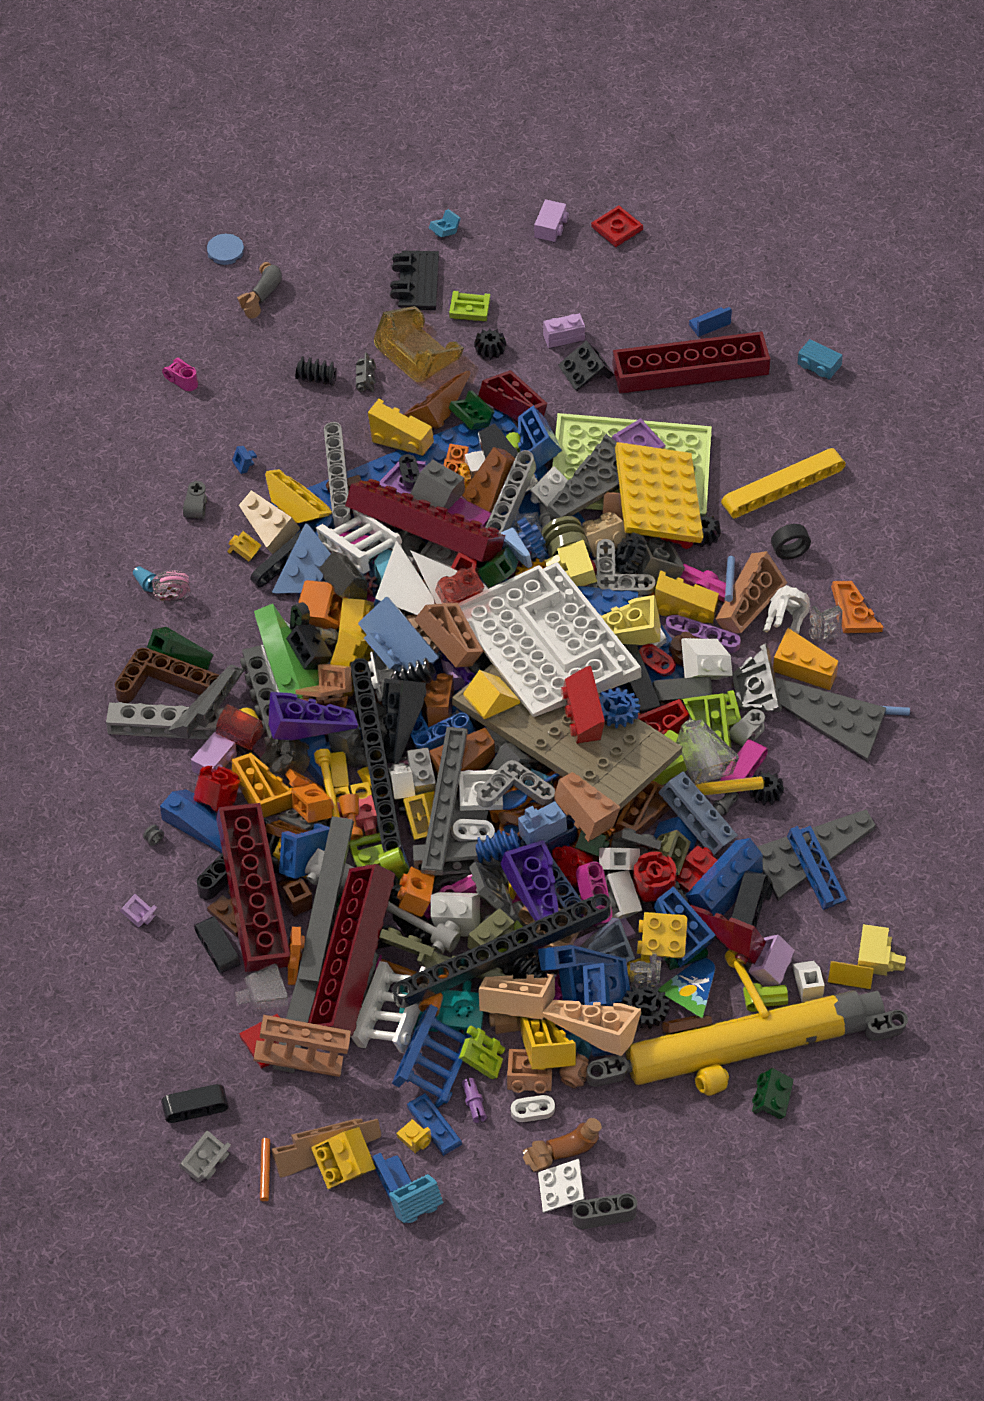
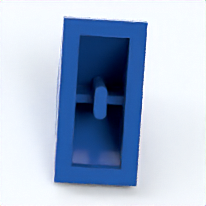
M679 816L659 822L654 833L655 840L661 834L678 830L691 842L688 851L691 852L694 849L697 837Z

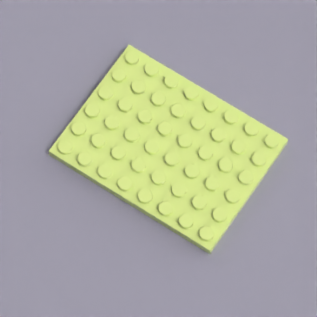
M558 413L555 437L562 451L553 458V466L567 480L571 479L588 455L592 454L596 445L601 443L606 433L612 438L614 434L637 420ZM644 421L666 445L665 449L692 453L700 516L703 517L707 513L712 426ZM620 488L613 493H620ZM604 498L586 507V509L603 510Z

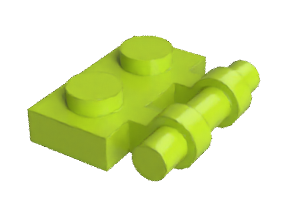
M469 1026L467 1033L472 1038L465 1039L459 1059L490 1079L497 1078L503 1058L498 1056L497 1053L503 1054L505 1047L497 1039L485 1035V1031Z

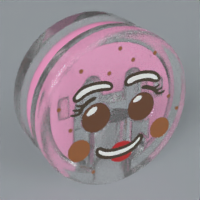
M165 571L156 575L152 580L154 598L160 602L182 601L190 595L189 577L182 571Z

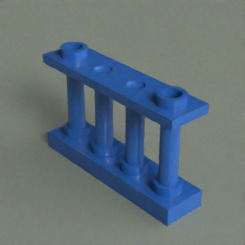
M430 1004L422 1012L391 1084L399 1088L405 1082L408 1083L410 1081L437 1096L434 1105L438 1109L443 1103L447 1104L452 1096L450 1090L463 1061L459 1059L465 1039L472 1038V1036L468 1033L463 1035L438 1021L435 1016L438 1008ZM434 1028L460 1042L457 1053L429 1038L430 1035L427 1034L429 1029ZM427 1046L452 1060L450 1069L447 1070L423 1057L420 1052L421 1047ZM418 1063L445 1078L442 1088L415 1075L412 1070L413 1065Z

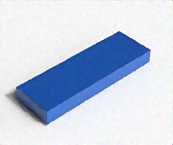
M426 1093L407 1103L408 1110L423 1129L428 1127L431 1130V1140L443 1156L462 1145L460 1138Z

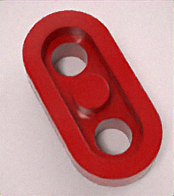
M645 644L640 648L639 652L644 664L661 676H669L675 671L676 664L673 658L654 644ZM650 653H653L652 658H647ZM665 664H669L667 669H663Z

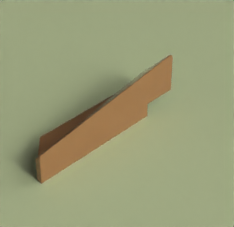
M353 1119L292 1134L293 1144L271 1149L280 1178L317 1164L311 1147L344 1131L360 1127L366 1143L380 1138L381 1131L378 1119L363 1122L362 1119Z

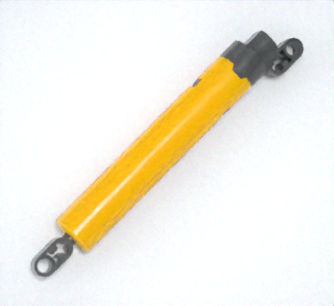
M855 990L769 1010L766 1018H762L757 1013L632 1043L626 1050L627 1060L622 1056H613L591 1062L587 1068L586 1081L590 1086L599 1087L622 1081L626 1074L630 1073L634 1083L642 1085L699 1071L701 1068L713 1064L724 1065L864 1030L867 1038L878 1041L902 1034L908 1023V1016L901 1010L885 1012L883 1001L878 991L858 995ZM892 1020H898L902 1025L896 1026ZM599 1071L602 1075L600 1077H595L591 1074V1072Z

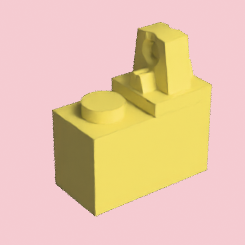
M584 540L558 548L557 555L545 560L546 566L558 562L576 586H585L597 582Z
M863 924L858 965L874 968L873 974L887 976L889 971H904L906 957L896 955L890 951L892 937H888L889 928Z

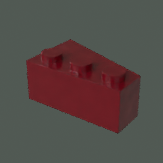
M511 370L482 380L478 394L485 403L517 421L518 417L533 405L544 416L548 404Z

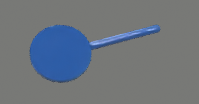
M555 773L544 781L548 783L560 775ZM513 790L502 796L503 810L520 806L527 800L528 795L521 790Z

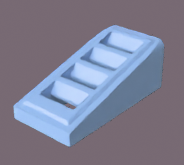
M512 527L501 532V534L506 535L502 547L504 548L508 545L517 560L527 568H531L530 553L515 529Z

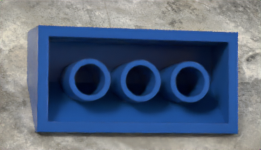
M751 838L736 840L691 888L685 897L692 906L705 909L712 913L713 916L716 913L724 915L737 901L744 873L746 871L763 872V854Z

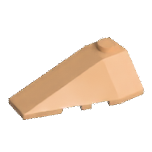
M553 1000L543 1011L542 1015L597 1048L622 1056L633 1043L641 1009L621 1003H614L613 1006H601V1002H594L593 1005H581L579 1001Z

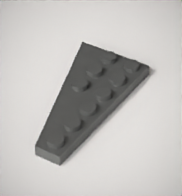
M867 809L813 827L812 829L830 863L832 859L839 854H843L852 844L859 842L875 830V823ZM806 833L803 837L807 845L810 846L811 839L808 833ZM787 837L757 846L763 854L762 873L767 874L772 880V892L777 901H780L784 898L785 894L793 891L801 882L808 879ZM811 852L816 864H819V855Z

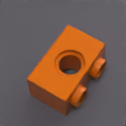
M315 783L291 788L292 807L308 823L332 818L333 800Z
M413 867L410 868L407 874L404 873L399 883L401 888L397 895V898L400 899L398 908L422 917L431 901L435 876L423 874L421 870Z

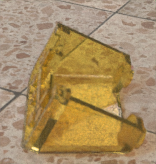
M413 306L383 312L374 335V344L377 349L414 381H426L461 357L464 348L459 343L452 341L444 348L423 330L425 317L417 307Z

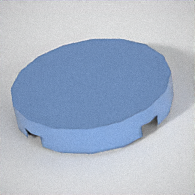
M220 234L208 242L207 253L208 257L213 259L215 263L228 265L242 258L244 246L239 237L233 234Z

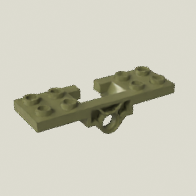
M390 927L388 931L384 929L381 931L380 939L383 943L418 955V964L426 967V969L451 959V957L435 952V948L422 944L421 939L411 935L408 938L403 937L400 931ZM460 966L458 969L465 970L468 967ZM495 968L477 976V978L484 980L485 977L505 976V974H503L502 969Z

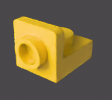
M242 531L239 536L234 535L228 544L231 547L227 552L230 554L234 550L249 562L262 545Z
M413 1119L396 1133L397 1138L414 1153H417L420 1149H425L431 1142V1130L428 1127L423 1129Z

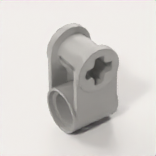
M757 709L749 711L731 728L730 739L743 747L747 740L754 741L764 732V713Z

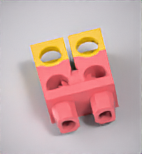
M369 782L350 785L351 794L359 795V815L355 817L356 826L364 829L366 836L376 834L377 815ZM348 786L334 789L335 795L340 793L350 794ZM359 789L366 790L365 792L356 793ZM336 797L337 804H338V809H339V813H340V818H345V817L342 816V812H341V808H340V804H339V800H338L339 797Z

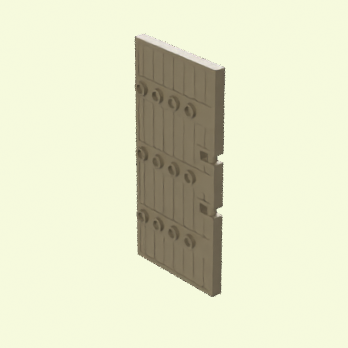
M493 664L484 670V672L500 677L514 693ZM469 684L452 697V705L562 777L571 772L580 776L584 781L619 805L620 810L682 754V746L640 719H634L633 724L627 722L626 727L619 724L618 728H615V724L607 726V721H605L601 740L576 744L575 736L571 737L569 725L571 724V719L566 717L565 706L533 717L520 700V704L484 720L463 696Z

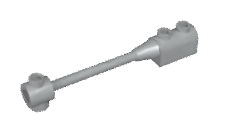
M319 848L311 857L305 869V873L308 874L307 880L315 885L318 884L325 852ZM345 863L340 893H343L349 868H354ZM388 902L387 911L432 935L431 942L434 943L432 947L435 948V951L443 954L445 950L452 952L455 949L461 936V929L457 924L447 920L445 924L440 923L437 927H434Z

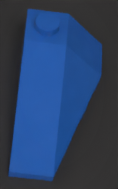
M187 789L172 791L160 805L162 820L222 853L216 820L217 813L210 805L196 802L194 800V793Z

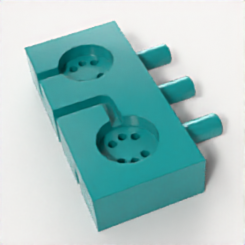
M469 980L463 983L462 991L448 989L441 992L443 1000L439 1014L436 1016L438 1021L458 1032L463 1030L464 1034L467 1033L469 1026L482 1029L484 1011H480L479 993L471 992L472 982ZM400 1008L399 1013L403 1014L405 1008ZM420 1011V1013H419V1016H418V1018H417V1021H416V1023H415V1026H414V1029H413V1030H415V1028H416V1026H417V1024H418V1021H419V1019H420V1017H421V1015H422V1012H421V1011ZM434 1028L429 1029V1031L438 1032V1030Z

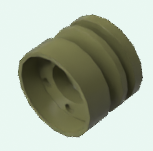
M573 516L559 517L550 521L543 528L541 534L546 541L544 545L549 558L558 554V548L584 540L588 555H590V545L577 518Z

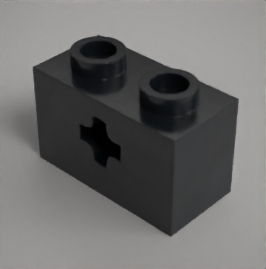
M296 625L286 638L304 670H318V665L327 664L333 657L315 625Z

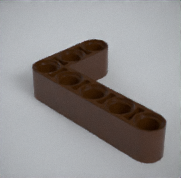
M139 648L134 652L115 682L116 698L122 703L131 702L148 676L201 695L219 675L151 649Z

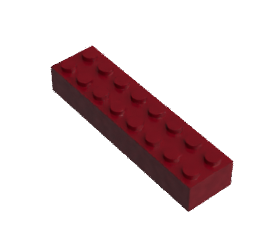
M763 331L617 349L613 350L612 366L620 394L769 375L770 356Z
M369 479L368 481L360 480L358 483H352L345 504L348 508L481 562L491 560L502 549L506 536L499 533L500 530L496 528L483 527L479 521L466 520L464 515L458 513L451 514L444 507L431 506V502L427 500H416L412 494L399 493L396 488L392 486L384 487L380 485L379 481Z
M261 803L219 807L216 820L245 972L288 967L290 951Z
M377 864L349 868L308 1023L351 1031L350 1036H353L357 1027L359 1011L362 1008V1000L367 988L369 973L373 966L372 961L378 946V938L383 927L384 915L388 908L390 892L394 885L395 873Z

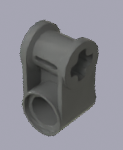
M194 481L189 484L186 500L183 505V517L204 519L207 496L205 494V485L201 481Z

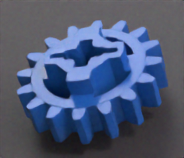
M525 517L519 520L517 523L522 532L518 535L529 552L533 550L538 559L547 555L542 546L546 541L536 524L530 526Z
M619 688L616 691L608 689V693L601 692L599 700L607 726L615 724V728H618L619 724H622L623 727H626L627 722L633 724L634 719H638L640 705L639 699H634V693L627 694V689L620 692Z

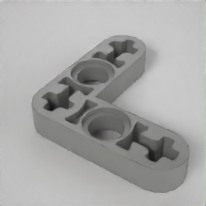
M603 539L598 542L597 588L602 590L611 589L613 591H637L638 595L653 593L656 583L653 576L648 574H615L614 543L609 539ZM605 546L608 548V557H604L603 548ZM603 563H608L612 568L605 571L600 566ZM629 581L632 586L630 588H623L621 583ZM635 581H638V588H635ZM604 582H608V587H604ZM644 582H648L649 587H645Z
M511 760L503 764L478 789L476 801L480 806L491 807L514 785L539 804L549 805L554 801L555 789L519 762ZM531 780L534 782V785L527 786L523 781ZM502 781L505 785L497 787L494 785V782ZM490 793V798H489V797H486V798H483V797H482V796H487V795Z

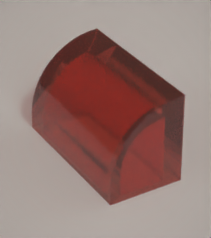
M229 704L221 712L216 725V734L249 750L254 747L264 732L261 720Z

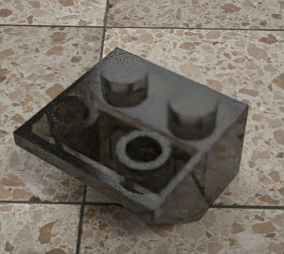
M333 551L319 568L324 575L325 581L330 583L335 588L334 592L342 598L367 600L366 578L346 554Z

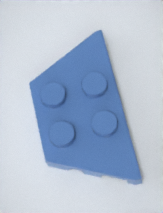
M305 523L272 593L300 594L304 581H323L334 557L308 524Z

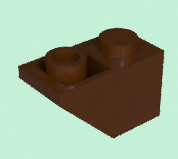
M287 877L276 882L277 890L294 917L313 908L312 893L302 878L294 879Z

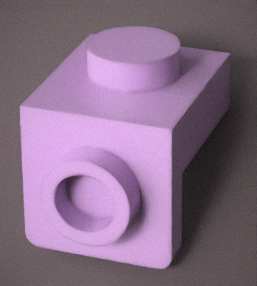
M134 894L121 908L120 912L137 927H140L143 923L148 925L156 916L153 912L157 907L155 905L149 907Z

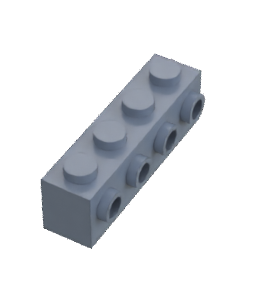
M684 772L671 779L658 792L703 846L712 851L713 856L728 846L738 836Z

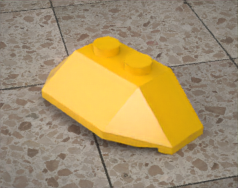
M280 469L266 471L265 476L271 502L278 509L292 517L296 523L309 522L332 514L327 504L302 484L286 476Z

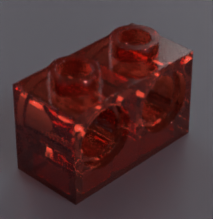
M471 567L469 569H460L451 577H442L438 581L435 591L442 604L460 603L483 592L485 586L475 569ZM464 581H468L472 585H466ZM446 589H451L454 593H449Z

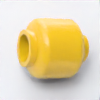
M718 1064L706 1066L697 1072L695 1078L696 1087L701 1093L712 1096L727 1088L729 1074L726 1069Z

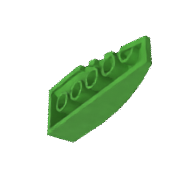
M270 604L254 611L279 692L296 694V689L319 685L318 670H304L286 638L292 631L275 606ZM296 694L297 698H303V695Z

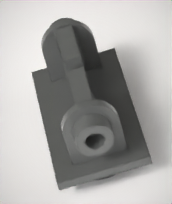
M365 352V358H360L356 362V388L360 392L368 388L371 392H374V384H376L374 376L376 364L367 352Z

